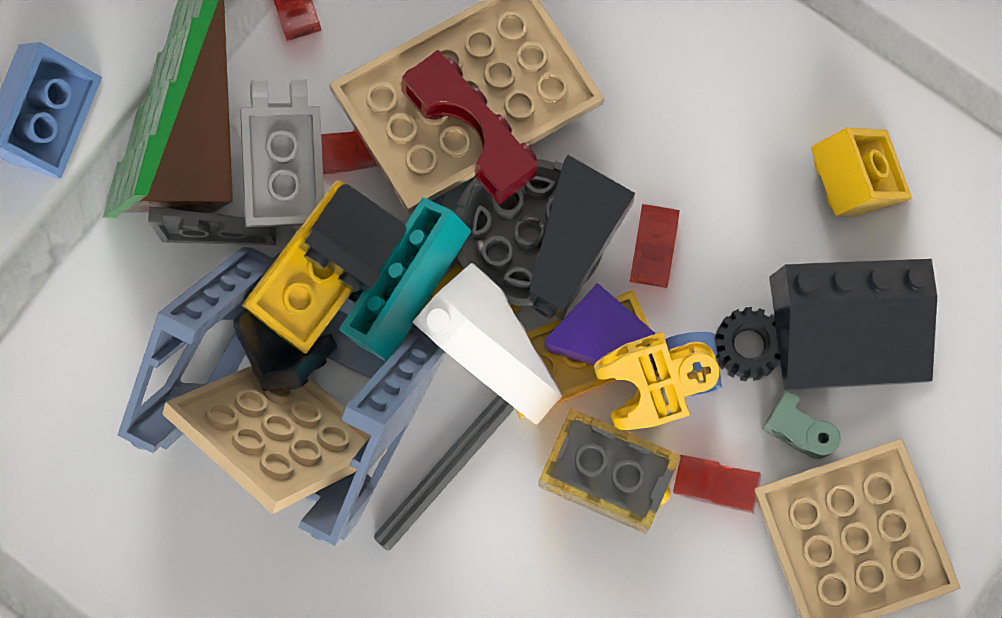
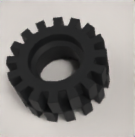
M745 307L743 311L737 309L729 317L726 316L716 331L717 356L715 358H718L720 361L719 367L722 370L726 368L729 371L727 375L732 378L736 375L740 377V381H747L748 378H753V381L760 380L762 376H768L780 362L775 318L772 314L769 317L765 315L764 309L759 308L757 311H752V307ZM749 330L761 336L764 342V350L761 355L755 358H746L737 352L735 337L740 332Z

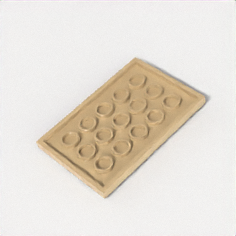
M483 0L329 83L332 94L408 214L415 210L422 197L432 201L475 177L476 162L482 153L481 141L471 126L458 118L450 116H437L425 119L401 91L402 76L436 50H439L446 59L451 57L459 65L463 73L462 78L470 87L475 85L482 91L487 99L489 109L495 116L501 114L508 121L512 128L511 134L520 144L524 142L530 146L603 105L605 99L540 0Z

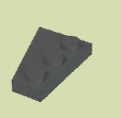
M149 206L148 222L162 242L276 246V229L274 226L245 227V216L237 217Z

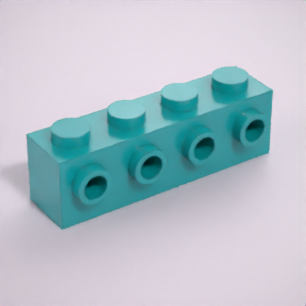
M422 197L405 224L406 231L379 270L378 274L381 276L372 289L362 292L339 328L342 333L359 347L385 361L396 352L414 324V319L424 308L471 233V230L452 210Z

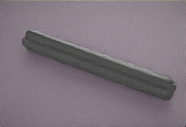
M497 395L374 534L375 541L385 550H391L511 414L514 407L501 396Z

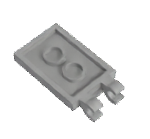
M291 79V83H289L290 103H268V80H251L250 97L252 107L240 109L245 227L302 226L324 197L320 106H308L307 79Z

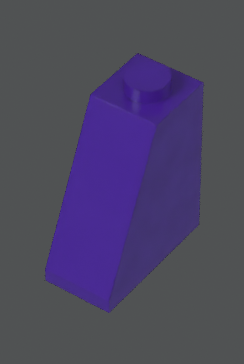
M596 283L545 339L544 348L550 353L594 366L600 358L626 343L656 333L599 283ZM651 353V354H649V355H650V358H651V361H652L654 370L657 371V367H656V364H655L653 355H652V353Z

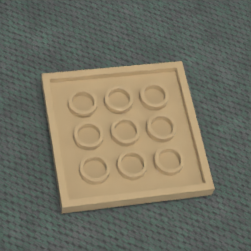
M251 366L165 402L162 413L271 514L356 472L357 469L350 466L352 458L371 436L342 421L341 418L345 407L310 377H308L309 381L304 386L294 390H287L286 387L263 391Z
M902 438L753 490L800 618H878L961 589Z

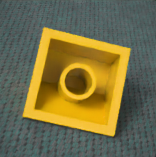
M846 127L810 147L814 156V167L822 178L827 192V203L834 211L835 217H857L913 199L887 130Z

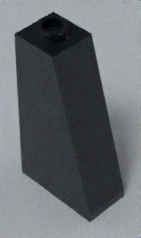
M567 155L563 162L529 290V301L533 303L532 308L549 319H552L555 315L563 320L632 207L635 192L570 155Z

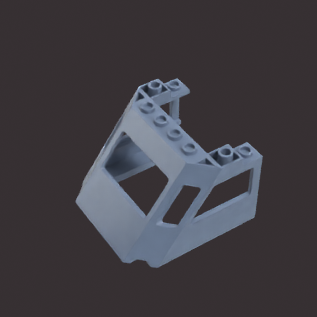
M242 247L158 312L117 434L118 436L131 442L138 449L154 453L160 447L167 450L183 435L162 414L165 402L237 372L246 353L235 332L207 383L181 382V377L205 333L221 319L234 320L246 309L242 306V303L280 253L272 258L254 248ZM360 289L358 292L353 291L320 336L332 334L337 348L327 358L370 378L367 384L347 404L341 420L371 436L352 458L350 466L357 469L356 472L305 497V499L317 502L303 517L298 528L310 533L315 539L328 542L334 546L340 539L345 540L361 518L446 354L415 324L412 325L396 352L387 361L359 347L342 333L339 328L362 294ZM187 344L165 385L142 404L153 368H158ZM382 456V458H381V460H380V462H379L377 468L375 469V471H374L372 477H370V476L368 475L369 470L373 467V465H374V464L378 461V459Z

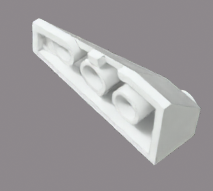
M474 263L467 266L444 286L414 319L413 323L442 350L535 425H538L562 398L563 395L541 356L537 354L525 333V328L509 305L502 288Z

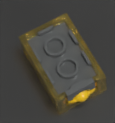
M570 408L541 473L538 487L647 534L655 514L670 499V482L681 455Z

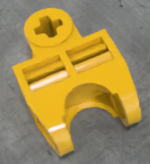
M663 332L626 343L600 358L594 365L598 379L615 377L616 381L627 380L637 387L635 395L625 401L626 405L611 413L614 427L621 430L654 427L689 416L685 397L711 389L717 383L720 373L715 354L707 344L694 341L669 350ZM651 353H652V355H653V358H654V361H655V364H656V367H657V371L654 370V367H653V364H652V361H651V358H650V355H649V354H651ZM700 362L702 370L695 371L692 364ZM661 387H664L669 402L667 404L665 403Z

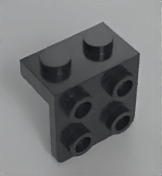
M344 184L337 189L298 247L306 252L304 257L312 264L321 269L328 267L338 274L337 280L350 290L358 292L360 289L362 292H366L373 288L381 276L378 274L379 270L404 235L406 227L403 222L348 184Z
M244 309L233 321L236 336L244 348L253 373L256 375L263 391L286 387L287 390H294L304 386L309 381V375L314 370L323 367L327 363L326 358L337 348L332 334L319 336L309 351L303 354L247 309Z

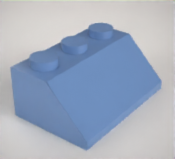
M41 42L19 44L0 88V158L12 164L55 178H61L102 77Z

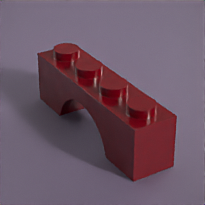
M436 50L402 76L401 91L425 119L437 116H450L464 121L474 129L482 145V153L476 162L475 177L500 205L535 178L538 165L536 163L537 157L526 143L520 144L511 134L512 128L508 121L501 114L495 116L489 109L487 99L482 91L475 85L470 87L462 78L463 73L459 65L451 57L446 59L439 50Z

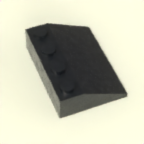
M932 258L785 264L769 276L784 390L927 383L933 381L938 295Z

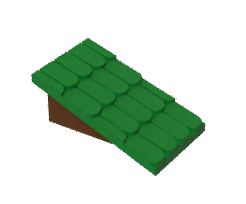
M224 0L177 1L166 44L162 52L157 53L145 102L140 104L136 112L125 156L121 162H117L102 218H116L123 212H149V206L214 213L233 202Z

